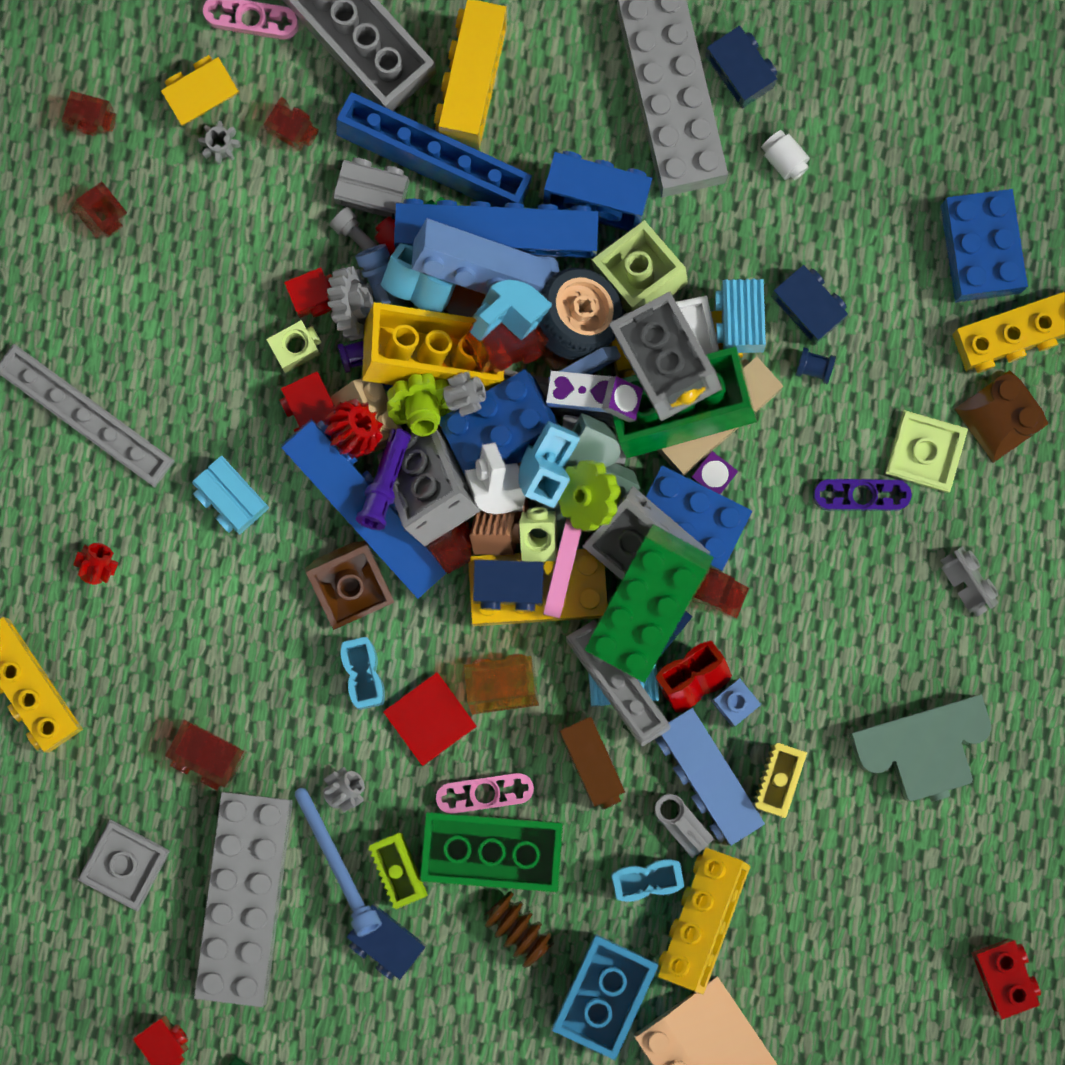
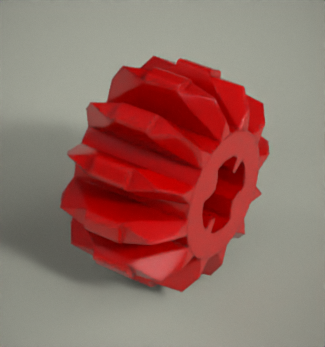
M357 398L343 403L340 402L333 407V410L325 419L328 427L324 433L331 436L332 441L330 445H337L340 455L348 453L351 459L364 454L367 455L375 449L383 438L379 431L383 424L376 420L377 412L369 410L368 402L360 404Z

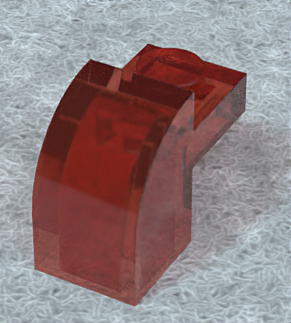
M709 567L691 601L707 605L729 617L737 619L749 587L735 581L734 577Z

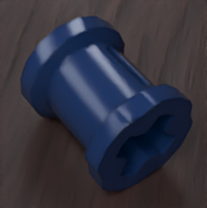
M803 347L795 375L799 377L802 374L822 379L824 384H828L836 356L830 355L825 357L811 353L809 348Z

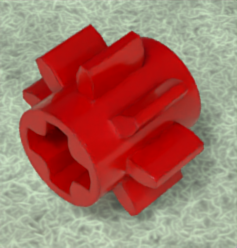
M92 543L89 546L84 545L82 551L77 552L73 566L79 568L77 575L84 582L97 585L102 582L108 583L110 576L115 574L118 562L112 560L114 553L108 546L101 543Z

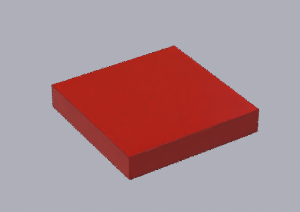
M438 672L383 711L422 766L477 727Z

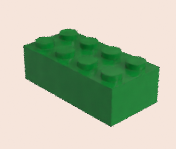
M736 346L706 354L716 372L722 389L663 421L658 417L636 374L621 378L643 389L635 421L627 422L613 415L618 441L626 458L757 422L742 361Z
M653 524L584 650L645 683L708 572L714 557Z
M426 812L420 881L558 892L563 823Z

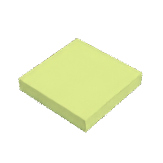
M903 410L885 475L950 493L968 429Z

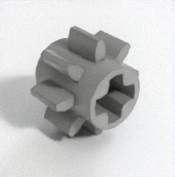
M218 121L216 127L210 128L205 125L204 128L207 132L205 138H198L201 146H207L202 153L204 158L207 159L213 155L218 165L221 164L222 158L229 157V159L234 160L233 148L241 147L239 140L231 139L237 133L235 128L231 127L226 130L221 121ZM218 138L221 141L224 140L225 145L220 147L215 145L213 141Z
M467 371L448 378L450 385L444 388V399L450 410L455 411L459 409L460 415L465 416L481 409L480 402L485 401L486 391L479 377L470 378V374Z
M343 767L324 778V781L328 784L323 790L324 798L331 807L341 808L343 812H346L364 801L360 794L364 791L365 785L358 773L354 771L347 772L346 768Z

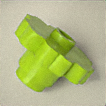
M428 373L422 375L413 374L408 378V381L400 380L395 382L393 387L387 392L388 416L393 419L396 425L407 423L408 428L415 435L428 436L433 434L438 428L440 418L452 411L444 399V388L449 386L446 379L435 380L434 376Z
M593 460L580 461L577 466L567 467L566 472L570 481L558 500L561 506V514L564 517H571L572 526L583 531L597 530L599 525L610 524L618 511L617 504L621 499V490L615 475L606 474L605 465L602 462H595Z

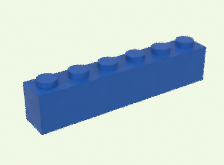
M353 92L348 96L336 119L337 136L477 201L488 202L491 204V207H504L506 203L523 204L529 192L532 175Z
M405 199L404 203H396L394 245L395 250L400 243L413 246L414 239L428 218L534 256L594 258L597 255L599 211H591V207L582 205L572 206L571 210H558V206L552 204L538 205V209L524 208V205L520 203H506L504 207H491V204L488 202L476 201L471 202V206H457V202L452 200L437 201V205L424 204V201L420 199Z
M311 418L285 441L281 448L418 599L448 573L443 565L448 560L435 546L429 550L427 546L425 547L404 529L395 503L388 507L384 518L386 526L383 530H372L360 525L356 521V515L362 511L366 500L365 489L373 483L374 478L368 471L361 474L353 465L358 461L356 458L351 459L348 453L340 455L339 448L336 445H330L331 436L324 433L328 426L322 420L316 424Z

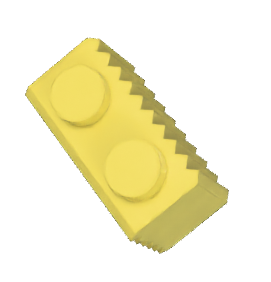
M775 743L770 746L772 749L768 752L770 757L766 758L768 763L764 765L766 770L762 771L764 776L760 777L761 783L758 784L760 789L756 790L757 796L753 797L755 802L752 804L758 810L786 818L807 752Z

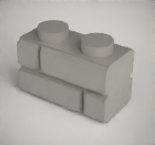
M354 157L352 162L344 160L334 192L335 204L384 217L391 216L392 219H395L396 203H404L409 186V178L403 175L404 171L393 166H385L384 170L371 167L372 163L362 158Z

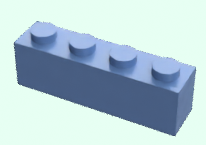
M428 218L414 239L412 270L486 295L491 286L504 280L524 282L540 293L546 282L551 278V261Z
M693 708L668 722L670 730L657 737L655 741L665 756L671 753L678 765L673 770L683 785L688 782L696 793L691 798L700 813L703 814L707 811L714 823L709 827L718 842L726 841L731 846L765 825Z

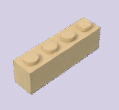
M755 357L751 362L745 358L742 361L756 413L776 396L784 386L758 357ZM738 428L657 451L677 473L684 476Z

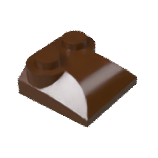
M1010 370L954 409L992 463L1048 425L1042 408L1024 383Z
M366 541L347 544L317 558L305 568L309 581L333 630L394 603V599Z

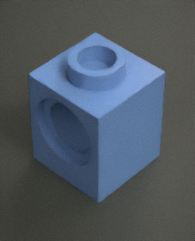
M740 678L711 700L731 727L736 726L761 706V703Z

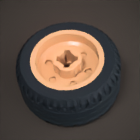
M580 267L564 269L554 274L540 292L552 306L540 324L534 329L535 334L538 335V339L541 340V343L550 352H554L553 354L564 359L580 360L602 347H607L615 340L616 337L609 323L624 316L621 298H619V294L616 293L617 290L613 288V285L604 276L602 277L601 274H597L595 271L592 272L590 269H581Z

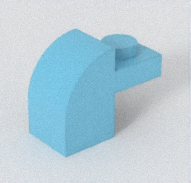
M516 280L500 281L490 287L482 302V306L474 314L473 318L476 319V322L470 333L481 341L502 322L522 341L540 324L552 304L535 288L524 282Z
M548 421L535 445H528L520 465L518 479L519 486L525 497L552 508L555 507L570 481L564 467L580 440L577 433Z

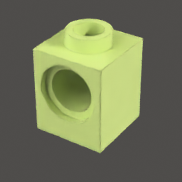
M302 320L266 339L285 373L320 355L316 346L322 343L313 326L306 328ZM294 338H301L305 341L304 349L298 353H292L288 350V344Z
M535 507L528 509L527 512H522L519 522L522 561H556L558 552L556 511H547L546 508ZM540 528L547 533V536L536 538L530 531Z

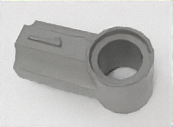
M666 794L657 799L654 805V815L691 858L714 840L712 835L687 808L680 797ZM669 799L674 800L679 807L678 814L673 819H665L660 812L661 804Z

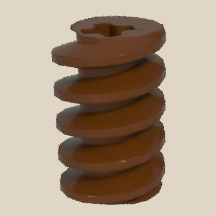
M509 891L484 914L489 915L485 926L489 928L497 924L498 928L494 936L499 938L507 935L508 937L503 946L508 948L516 945L517 948L513 957L518 958L525 955L526 959L522 967L527 968L536 962L554 943L547 944L551 936L549 931L538 935L542 925L540 921L528 924L533 915L530 911L519 914L523 906L521 901L510 904L514 893Z

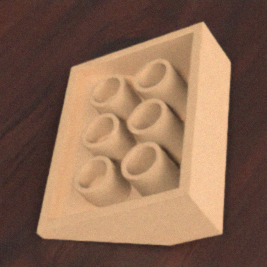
M718 976L708 982L704 995L697 992L692 993L633 1034L653 1065H777Z

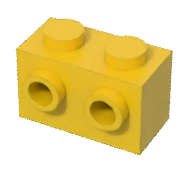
M208 55L194 63L195 71L185 77L182 72H179L164 81L167 87L162 89L161 92L182 126L240 93L219 57L212 60L211 56Z

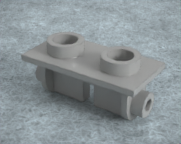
M962 546L955 551L956 559L951 553L940 560L943 564L941 569L953 587L965 581L968 587L958 592V595L969 613L973 612L978 617L987 611L986 603L990 609L999 603L996 599L998 592L989 579L984 580L979 573L980 563L973 552L970 550L966 552Z

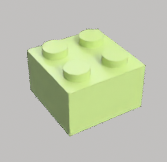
M645 220L592 259L594 271L597 274H601L602 277L604 276L613 285V288L617 290L616 293L621 298L622 308L627 314L669 291L674 295L688 284L686 267Z

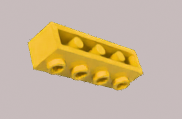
M1065 292L958 328L952 335L965 370L968 371L975 368L976 373H981L996 367L994 361L1006 358L1008 363L1026 357V350L1038 347L1039 352L1057 346V340L1065 337Z
M6 617L0 618V695L5 693L11 702L7 706L10 713L17 722L23 720L29 729L26 736L32 746L37 751L42 749L43 752L50 753L81 732L83 728L11 620Z
M705 848L703 855L700 854L697 857L693 868V873L696 874L691 887L688 886L682 896L681 904L684 906L680 918L674 920L670 929L669 936L672 939L667 951H663L658 961L659 978L704 995L751 867L749 864L709 848Z

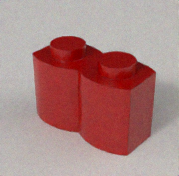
M706 641L693 647L684 659L673 661L664 666L655 678L663 696L673 710L678 713L692 708L701 700L704 694L713 693L721 689L728 683L732 675L725 657L713 641Z

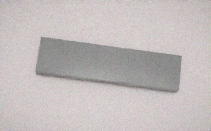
M593 620L566 636V642L637 742L643 747L670 730V724L638 679L584 650L598 625Z

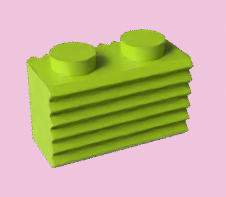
M402 832L369 846L368 850L372 851L371 857L375 858L373 863L378 864L376 869L380 871L379 876L383 877L381 882L385 883L384 889L388 890L386 895L391 896L389 901L393 902L392 908L398 909L428 896L423 882L420 881L421 877Z

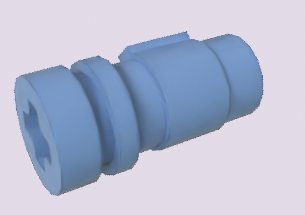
M386 244L368 248L355 255L359 267H363L361 271L363 277H367L372 288L375 302L407 307L404 299L392 296L381 287V282L390 260L388 259L390 253Z

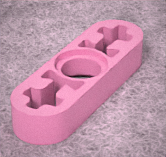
M207 0L203 6V15L206 22L216 29L282 40L293 37L298 30L296 14L288 7L247 0ZM218 5H222L224 12L234 14L233 7H238L235 13L236 23H232L230 15L224 14L220 16L219 20H215L213 13L210 11L216 10ZM255 10L260 14V20L256 25L247 26L243 24L242 16L246 11ZM269 12L270 20L281 21L282 16H287L288 22L292 24L291 26L286 25L284 30H279L278 24L268 22L269 28L265 29V13Z
M566 519L543 614L559 619L581 534V529H576L572 526L571 519Z
M521 773L453 782L440 787L436 794V802L443 812L449 814L525 803L531 798L534 786L531 779ZM514 779H521L522 784H528V791L523 792V798L516 799L515 793L505 794L507 801L499 802L500 789L496 783L497 781L504 780V787L513 786ZM483 783L490 784L495 790L494 799L487 804L480 803L475 797L476 788ZM471 785L470 799L473 806L466 807V800L457 801L455 808H450L448 803L442 802V796L447 795V789L453 788L455 794L465 793L463 786Z

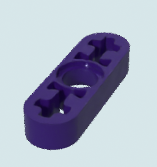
M826 479L821 481L813 492L815 504L820 509L826 511H899L910 503L912 497L910 487L901 480ZM842 485L849 486L846 493L849 505L842 504L844 497L834 498L831 504L826 503V498L820 497V492H824L826 486H831L832 492L836 493L844 491ZM864 486L870 490L871 500L868 504L861 505L855 502L853 491L856 487ZM876 486H882L880 493H889L893 490L894 486L898 487V492L904 493L905 497L900 499L897 505L893 504L892 498H881L882 505H876L878 499Z

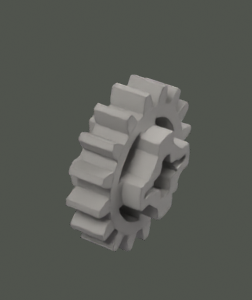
M354 266L333 271V277L329 278L332 288L327 289L328 299L330 300L328 306L332 308L331 317L337 324V330H343L344 338H350V341L363 339L365 320L375 302L372 298V288L367 284V278H361L360 269L355 270Z

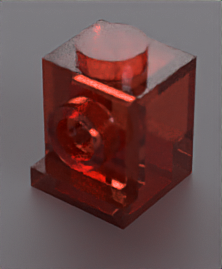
M70 91L61 122L66 130L73 131L74 127L78 126L77 130L79 132L96 136L97 132L107 134V132L113 131L116 123V113H113L114 109L107 100Z
M280 97L264 123L267 133L299 152L302 151L305 145L311 146L319 131L309 121L311 117L306 112L297 107L290 110L287 100L283 97Z
M102 181L76 199L70 209L74 215L77 214L96 238L103 234L110 238L123 227L120 221L127 214L126 210ZM95 212L103 213L105 220L101 221Z
M466 522L461 523L429 544L430 551L447 574L470 562L473 546L470 539L471 530Z

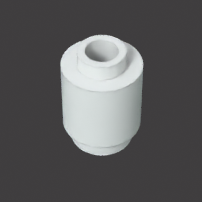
M782 130L773 134L761 147L766 152L764 155L784 180L790 177L796 180L809 168L806 163L810 157L790 134L786 135Z

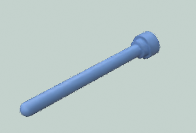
M298 788L295 791V798L353 911L351 925L356 935L360 937L375 931L382 925L375 910H371L370 906H365L308 791L305 788Z

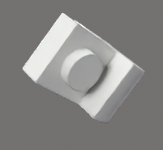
M496 443L482 445L480 459L476 460V469L465 470V477L476 505L482 511L491 514L523 511L525 496L519 486V467L517 463L504 465Z

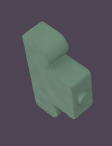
M581 413L572 429L573 432L578 434L580 440L565 465V470L569 466H577L580 461L584 460L602 462L606 467V474L615 475L621 490V499L632 486L639 491L640 486L634 471L615 463L619 459L621 451L612 427ZM533 500L530 508L543 507L547 511H556L559 550L566 519H571V517H564L561 514V506L558 502L552 508ZM540 528L530 531L536 538L547 536V533Z
M981 694L848 735L856 761L862 770L868 773H882L893 764L904 800L915 801L929 796L931 802L950 797L949 790L972 783L973 778L962 743L969 745L985 741L991 732V722Z

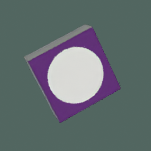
M617 376L609 378L602 410L627 422L635 421L643 389Z
M712 451L691 479L721 495L738 473V470Z

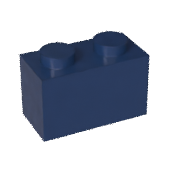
M739 25L709 45L706 49L705 57L743 109L775 87L776 75L778 73L773 63L768 58L763 59L758 52L759 45L754 36L749 31L745 33Z
M802 265L773 291L771 297L808 339L816 345L845 320L848 315L845 311L847 306L836 293L831 295L824 288L823 284L825 282L813 268L808 270L805 265Z
M475 560L474 604H480V610H501V604L515 605L514 611L534 612L535 606H542L544 562Z
M373 903L370 908L376 911L382 925L375 931L360 937L352 929L347 936L352 941L349 947L365 959L369 955L377 961L378 965L375 968L388 979L392 980L395 976L401 980L427 945Z

